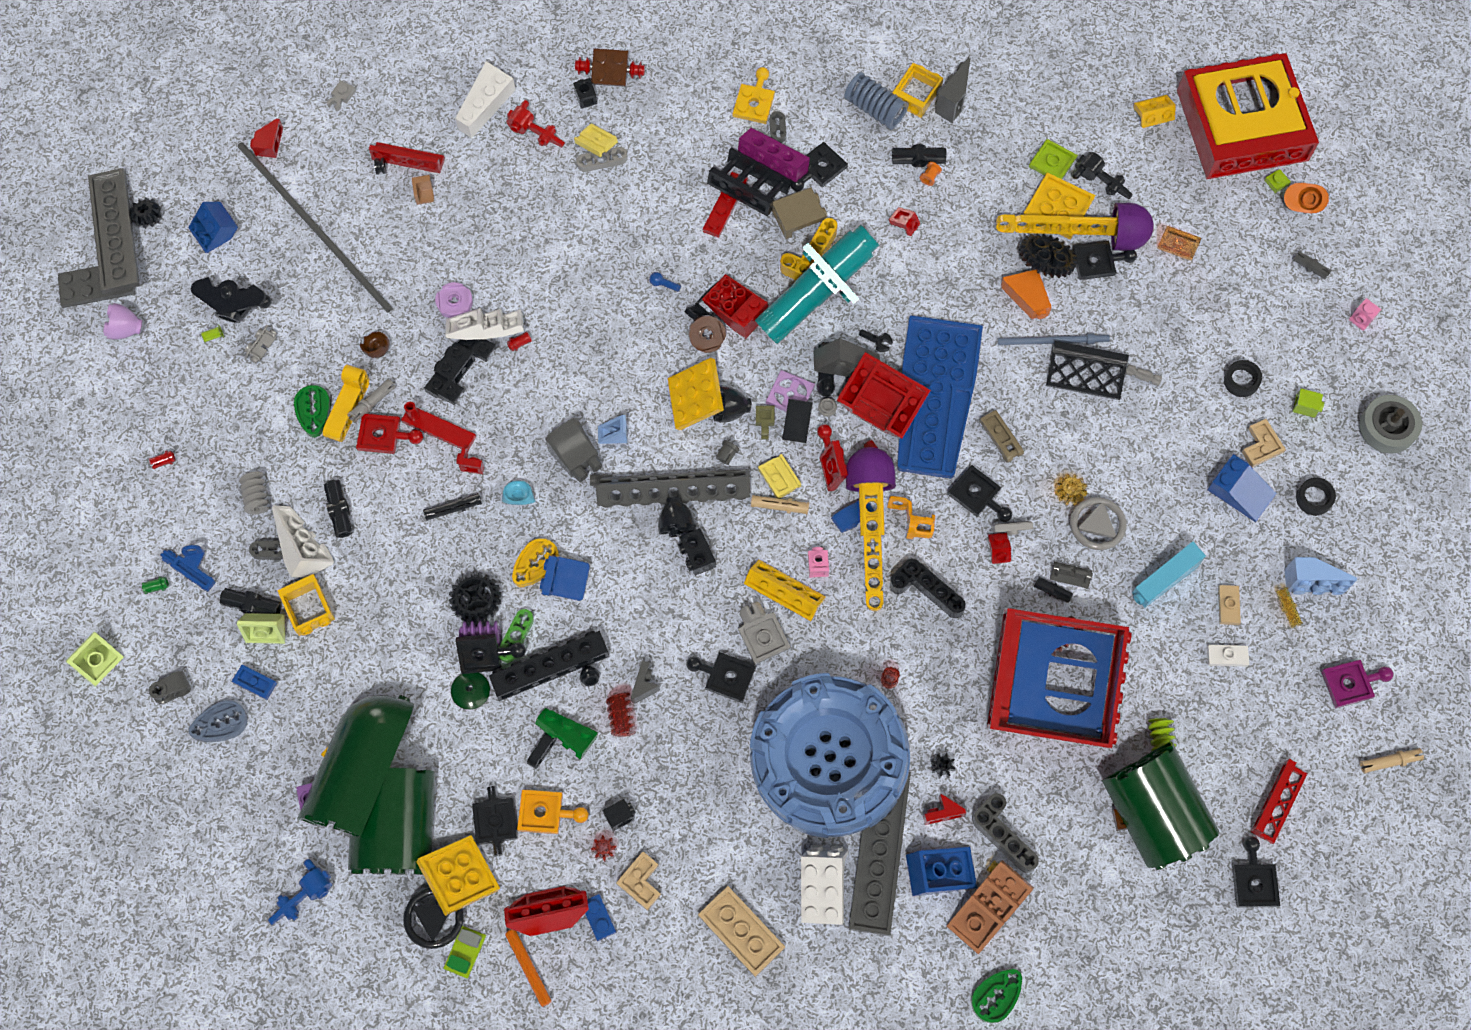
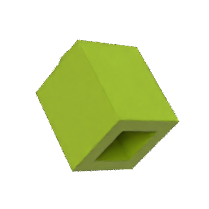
M1301 388L1295 397L1292 412L1315 418L1324 408L1323 394Z

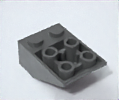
M969 57L965 62L959 64L956 73L949 76L945 86H941L936 94L938 97L935 102V113L951 123L955 121L963 109L971 60Z

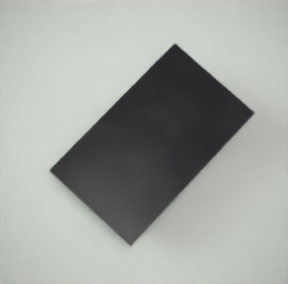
M788 399L782 440L800 443L807 442L813 402Z

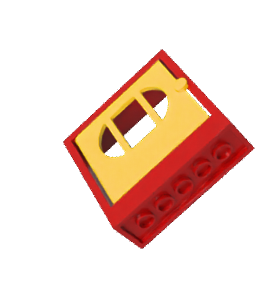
M1276 53L1271 56H1259L1254 59H1242L1237 62H1225L1220 65H1208L1203 68H1191L1184 71L1177 88V94L1207 180L1310 160L1319 144V140L1287 53ZM1263 78L1270 80L1278 90V103L1273 108L1270 107L1261 81ZM1254 80L1264 110L1242 114L1232 84ZM1225 85L1235 115L1225 111L1219 105L1216 98L1218 86Z

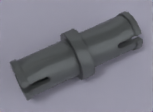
M1299 251L1293 260L1307 268L1308 272L1312 271L1324 280L1332 271L1319 263L1318 259H1312L1302 253V251Z

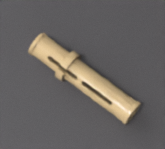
M752 495L751 507L787 511L788 514L795 512L808 515L809 502L793 501L791 498L784 500Z
M1421 748L1405 752L1400 750L1396 754L1365 761L1362 760L1360 761V766L1369 765V767L1361 768L1362 772L1366 774L1398 765L1403 767L1407 763L1423 761L1424 755L1415 756L1416 754L1423 753Z

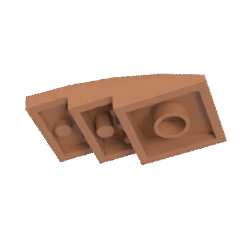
M1002 860L948 923L947 927L979 954L1032 892L1034 887Z

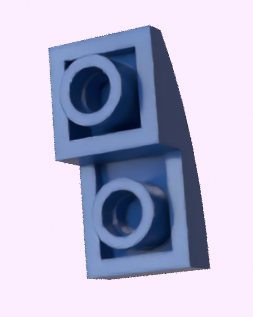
M859 501L847 506L831 517L841 533L857 527L860 522ZM869 503L866 505L867 511H875Z

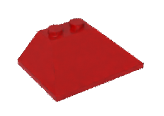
M865 352L836 401L851 414L880 431L902 439L931 390Z

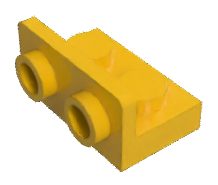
M1163 95L1134 103V110L1141 117V127L1146 128L1175 120L1176 104L1168 95Z

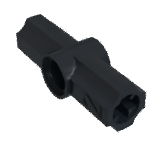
M916 144L911 148H892V164H912L915 168L925 167L929 162L946 164V148H926L923 144Z
M329 480L324 484L328 502L326 503L327 511L332 520L336 538H345L353 534L348 516L350 515L346 498H344L340 480Z
M228 588L221 592L219 602L223 606L239 609L243 613L280 614L282 605L280 601L264 598L255 592L245 591L244 593Z

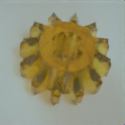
M1067 473L1065 478L1060 477L1058 483L1055 484V489H1057L1055 496H1060L1059 502L1065 500L1066 506L1070 502L1075 506L1077 501L1082 502L1087 495V490H1085L1087 484L1082 483L1083 477L1077 479L1076 473L1072 477Z

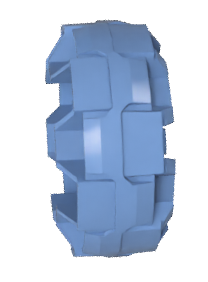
M819 673L793 681L791 687L777 695L768 704L765 711L760 712L753 727L750 740L751 771L762 799L779 819L791 825L792 828L811 836L828 838L829 836L841 837L860 832L867 827H873L894 808L908 779L910 746L905 726L897 710L877 688L871 684L867 686L865 683L851 678L833 677L829 673ZM876 705L877 708L875 710H871L870 706ZM767 731H772V735L766 736L765 734ZM823 735H830L831 740L824 743L820 740ZM843 740H849L851 745L847 748H842L840 743ZM814 748L816 749V754L811 757L807 756L806 751ZM828 754H834L836 756V759L833 762H828L825 760ZM849 759L855 760L856 764L855 766L848 768L845 766V762ZM820 768L821 773L818 776H812L810 774L811 770ZM834 773L841 775L840 780L837 782L830 780L831 775Z

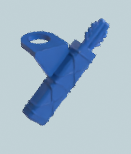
M188 545L183 547L181 552L185 556L184 558L179 555L176 557V553L171 550H163V553L160 554L162 561L166 562V564L171 563L170 566L174 570L181 573L201 589L209 592L216 582L212 577L198 569L205 555V551L201 546Z

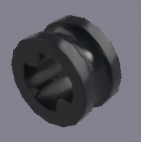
M381 158V160L374 159L376 174L379 175L381 172L386 174L384 158Z

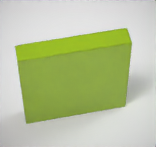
M1046 139L1030 162L1029 168L1044 176L1050 173L1063 179L1078 155Z

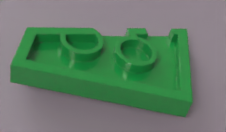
M547 708L540 713L535 723L549 736L558 738L563 742L562 746L564 748L573 750L579 760L582 759L598 736V732L589 727L583 726Z

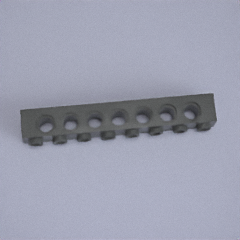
M749 469L597 477V506L608 508L613 505L627 507L632 504H666V499L670 497H681L683 503L689 501L706 502L715 499L717 501H725L733 498L744 500L750 498ZM728 484L735 485L733 488L726 487ZM709 485L716 486L714 489H708L707 487ZM695 486L697 489L689 490L688 487ZM676 487L678 490L670 491L669 488ZM656 488L659 491L654 493L650 489ZM637 489V490H639L640 492L637 493V494H634V493L631 492V490ZM617 490L620 494L615 495L612 491Z

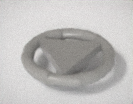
M1092 497L1083 500L1074 508L1070 519V526L1074 537L1083 546L1093 550L1113 548L1121 542L1126 533L1127 523L1123 511L1114 502L1105 498ZM1100 504L1078 528L1077 523L1080 512L1085 507ZM1105 506L1118 517L1119 528L1117 535ZM1080 531L1113 539L1103 543H1094L1083 536Z

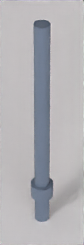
M1086 333V335L998 338V345L1054 344L1055 341L1095 344V342H1109L1110 336Z

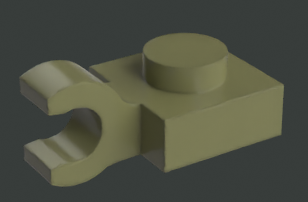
M756 406V426H761V440H769V426H774L775 406Z

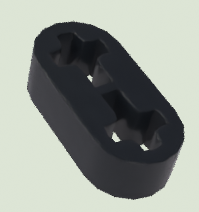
M546 733L529 756L527 764L537 769L555 744L557 738H552Z

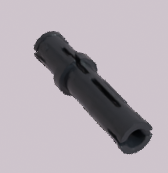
M479 493L465 498H462V496L458 497V500L424 509L423 512L426 521L460 510L464 512L467 508L482 505Z

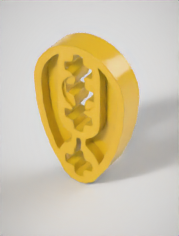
M540 538L532 540L525 546L513 568L512 580L517 587L530 586L545 578V560L540 559L537 562L538 567L533 566L532 568L530 562H536L538 560L537 555H543V548L551 547V553L546 552L544 555L545 560L549 559V556L552 555L559 556L558 549L553 542ZM518 575H520V576H523V575H524L525 580H524V581L520 580V581L518 582L517 576H518Z

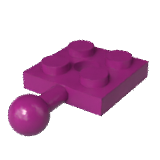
M1361 659L1321 671L1335 709L1373 699L1375 694L1370 682L1377 680L1389 682L1394 676L1393 670L1387 666L1380 667L1376 673L1367 675ZM1345 679H1348L1352 682V689H1348L1344 686L1343 681Z

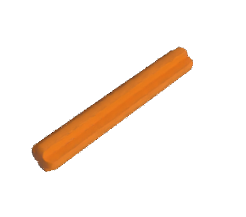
M512 929L507 931L505 936L540 1005L544 1007L550 1004L551 999L517 932Z

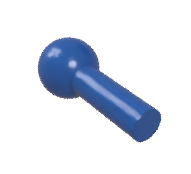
M654 272L649 277V281L653 286L662 285L677 292L681 288V285L664 279L663 275L659 272Z

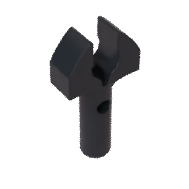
M863 329L859 331V336L875 343L876 350L879 352H887L890 347L883 345L882 342H887L890 345L893 344L889 334L884 333L883 336L878 337Z

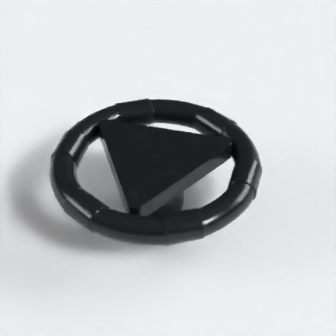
M427 888L415 894L408 902L403 914V925L407 936L416 945L427 949H437L446 946L458 936L464 922L463 908L455 911L456 923L453 930L445 937L435 941L450 914L445 916L439 904L415 906L427 896L434 895L431 888ZM413 910L432 941H427L414 932L412 928Z

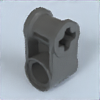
M183 671L174 672L168 677L154 682L149 687L150 696L158 704H166L191 691Z

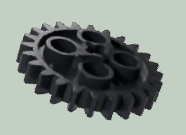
M1030 234L1029 237L1026 236L1022 240L1018 250L1020 251L1019 256H1022L1021 260L1027 261L1025 265H1031V270L1036 269L1038 274L1042 272L1045 277L1047 274L1051 278H1054V275L1058 278L1061 275L1063 277L1071 275L1078 261L1076 260L1077 256L1073 255L1075 251L1069 250L1071 246H1065V241L1059 242V238L1053 239L1052 235L1046 237L1045 234H1042V236Z

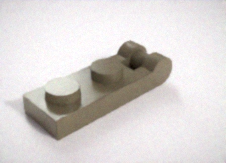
M997 410L980 418L979 422L1002 454L1006 463L1011 462L1014 457H1020L1024 454L1021 445ZM1010 445L1013 448V450L1011 451L1007 449V447Z

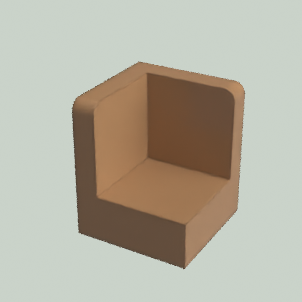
M430 176L412 177L416 204L434 202Z

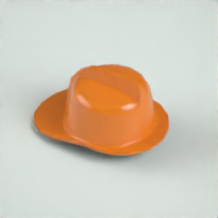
M1295 183L1286 189L1284 202L1290 210L1296 212L1319 213L1327 206L1329 195L1326 189L1320 185Z

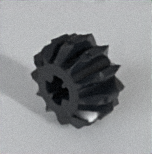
M145 197L143 201L138 198V203H132L133 208L129 209L130 216L138 227L142 226L146 229L148 225L153 227L154 222L159 223L158 218L162 217L161 207L155 200H149V198Z

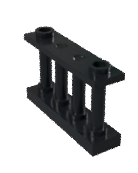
M732 147L729 149L727 164L721 171L712 167L709 170L707 179L708 185L767 217L772 211L773 198L779 191L787 195L792 182L791 179ZM734 166L742 170V173L736 179L727 175ZM749 175L758 179L751 187L742 183ZM764 183L773 187L767 195L757 191Z

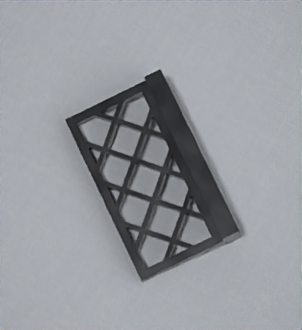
M1055 341L1052 347L1046 386L1120 400L1129 355ZM1062 356L1067 363L1058 367L1055 357ZM1082 360L1085 367L1077 371L1072 362ZM1098 363L1104 370L1095 374L1090 366ZM1069 365L1074 374L1066 378L1061 369ZM1112 367L1122 368L1121 374L1116 378L1109 371ZM1088 369L1093 377L1085 382L1079 373ZM1057 372L1064 379L1060 383L1051 382L1052 375ZM1106 372L1111 381L1103 385L1098 376ZM1077 375L1082 384L1074 387L1068 380ZM1094 379L1100 385V388L1096 391L1091 390L1087 385ZM1114 383L1118 388L1117 395L1109 393L1105 387Z

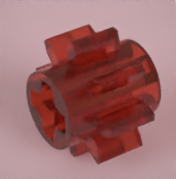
M602 835L601 840L597 841L594 839L596 846L592 847L591 851L597 852L595 855L596 860L602 857L604 862H606L607 857L614 858L612 850H616L617 847L615 845L611 846L613 838L606 840L604 835ZM607 845L608 851L601 852L600 846L605 847Z

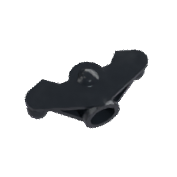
M207 277L196 280L191 285V293L216 310V317L228 322L239 324L251 308L259 306L266 309L272 304L270 296L266 295L264 291L254 284L247 289H239L236 282L225 280L218 287H215L211 278Z

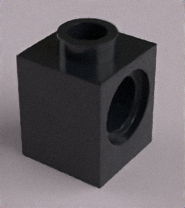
M590 78L580 79L573 83L574 92L581 109L597 104L596 93Z
M625 799L602 810L612 831L634 821L633 814L636 813L630 802L626 803Z

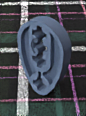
M221 701L203 711L189 726V734L193 739L203 742H220L235 738L246 728L248 721L247 713L235 701ZM235 712L242 714L239 716V720L232 718L235 716ZM227 715L230 718H232L229 720V724L221 722L219 728L213 726L214 724H216L217 719H219L220 721L226 720L225 716ZM197 727L203 729L200 735L194 733L197 731Z

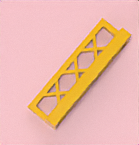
M758 560L750 568L744 584L809 621L813 620L819 606L826 598V596L761 560Z

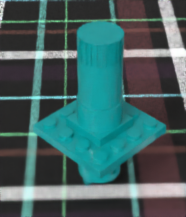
M862 225L858 226L853 232L849 230L822 256L807 242L802 247L804 249L802 254L809 261L813 259L814 262L755 321L778 344L817 307H820L832 294H836L840 289L842 290L840 295L847 303L850 301L855 303L859 298L845 282L874 256L872 252L880 245Z

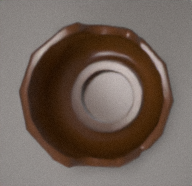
M379 331L364 336L363 343H360L361 350L370 358L383 357L390 346V341L386 334Z

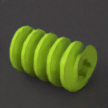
M1167 718L1148 720L1149 723H1152L1148 726L1149 730L1152 731L1149 736L1153 739L1150 745L1154 747L1151 749V752L1176 739V736L1170 735L1171 732L1175 731V728L1169 727L1170 724L1174 723V720Z

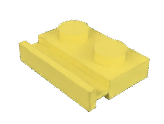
M592 123L579 133V137L574 138L575 144L599 157H602L603 152H607L618 143L616 136Z
M782 454L758 467L759 472L777 499L801 487L800 481Z

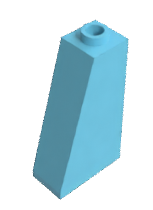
M1194 541L1191 542L1132 592L1134 600L1137 604H1142L1146 608L1195 571L1206 555Z

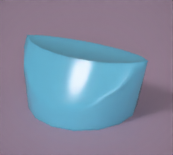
M512 481L504 487L502 502L506 504L526 505L536 502L530 485L524 481Z

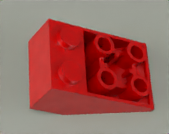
M726 274L702 299L718 317L745 339L759 326L755 319L768 308L767 301Z

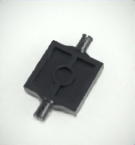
M491 786L487 787L488 799L483 802L473 803L472 809L476 845L492 844L494 856L496 857L503 855L501 843L516 840L518 837L513 798H496V787Z

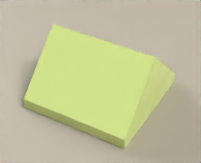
M245 613L237 621V626L246 643L285 644L284 614Z
M94 631L66 662L96 686L124 657Z

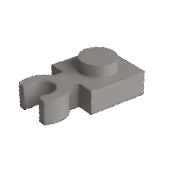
M340 80L331 92L333 98L327 101L328 107L330 108L333 104H336L334 108L338 112L341 109V103L347 104L356 92L355 87Z

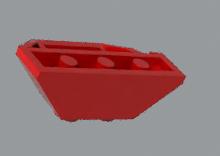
M562 886L524 894L510 906L504 908L505 925L507 928L528 936L572 928L589 910L587 893L584 890L580 891L576 888Z

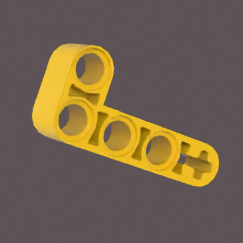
M832 218L824 219L809 243L820 256L829 250L836 238V220ZM786 253L781 256L780 271L785 276L797 280L803 274L802 271H806L814 260L809 261L804 255L800 258L794 254Z
M348 364L344 366L341 373L342 389L323 428L324 437L339 442L344 441L352 424L347 414L363 399L370 381L364 369Z

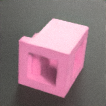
M1366 298L1349 320L1364 331L1376 318L1381 309Z
M814 547L812 551H808L809 578L829 577L828 550H823L822 547ZM815 559H822V561L817 562Z

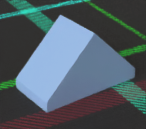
M626 415L618 416L598 426L599 444L627 443Z

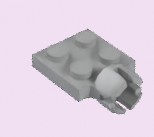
M759 602L751 603L750 609L746 605L740 610V616L744 625L738 628L755 665L791 648L774 612L766 614Z

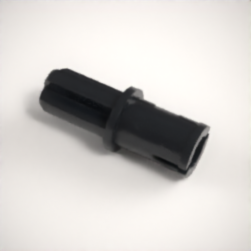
M1040 576L1034 585V588L1049 594V597L1052 595L1066 603H1069L1073 596L1072 592Z

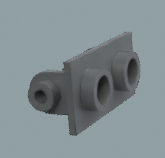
M1054 561L1050 580L1089 589L1093 573L1092 570Z

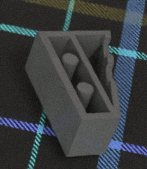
M839 338L813 351L814 371L851 377L865 352L880 360V354Z

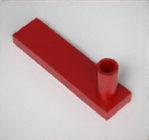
M411 401L404 405L406 412L401 419L402 423L461 450L463 447L468 452L477 437L476 434L417 408Z

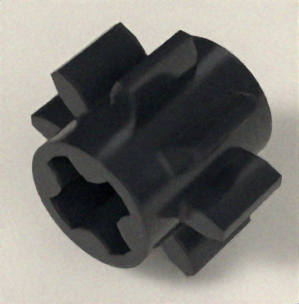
M948 753L942 757L937 754V761L932 760L930 763L935 766L932 773L936 772L939 774V779L942 775L950 778L949 770L955 771L956 769L952 766L955 759H949L947 757ZM940 763H942L943 765L947 764L946 769L944 767L940 768Z

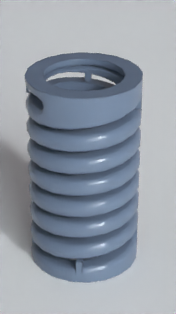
M859 72L851 80L844 94V98L847 101L853 103V105L869 114V116L874 117L881 124L886 125L890 130L894 129L902 121L909 107L908 102L903 101L902 98L893 94L892 91H887L886 87H882L880 83L871 80L869 76H865L864 72ZM901 108H903L901 114L896 119H894L900 112Z

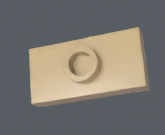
M1219 585V624L1240 625L1239 586Z

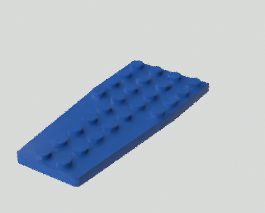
M910 315L902 374L931 391L903 438L898 440L897 469L899 471L949 479L954 477L977 376L983 325Z

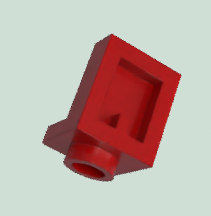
M898 207L889 218L891 225L905 229L908 236H912L920 226L916 212Z
M462 447L461 453H458L456 460L460 471L483 475L484 465L482 460L476 457L468 458L467 449Z

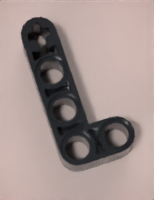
M908 559L892 575L890 590L893 593L902 594L913 585L951 618L956 619L963 615L966 608L965 600L918 560ZM913 567L916 569V572L911 573L907 568ZM927 579L931 584L924 585L922 580ZM899 580L902 581L904 585L897 586L894 584V582ZM943 592L946 597L940 598L936 593Z

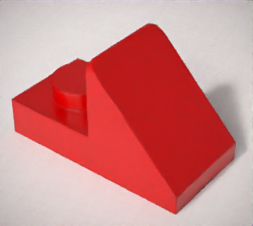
M940 794L939 802L942 810H939V808L927 810L923 820L925 825L961 818L966 815V809Z

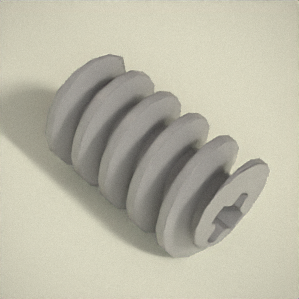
M250 472L239 479L243 504L245 505L244 511L248 514L257 515L269 510L268 507H265L268 504V500L265 499L267 494L264 493L266 487L263 486L265 483L264 479H261L264 476L262 472Z

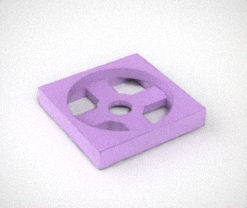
M781 370L766 400V404L787 412L788 399L808 402L815 384ZM789 379L792 381L788 388L779 386L783 380ZM800 384L805 386L806 396L797 392ZM789 391H792L794 393V396L788 397L787 393ZM775 393L784 397L782 404L776 400Z

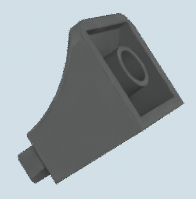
M577 418L570 419L549 433L545 438L548 451L571 478L574 477L579 482H582L588 477L584 469L590 466L593 472H597L602 468L598 452Z

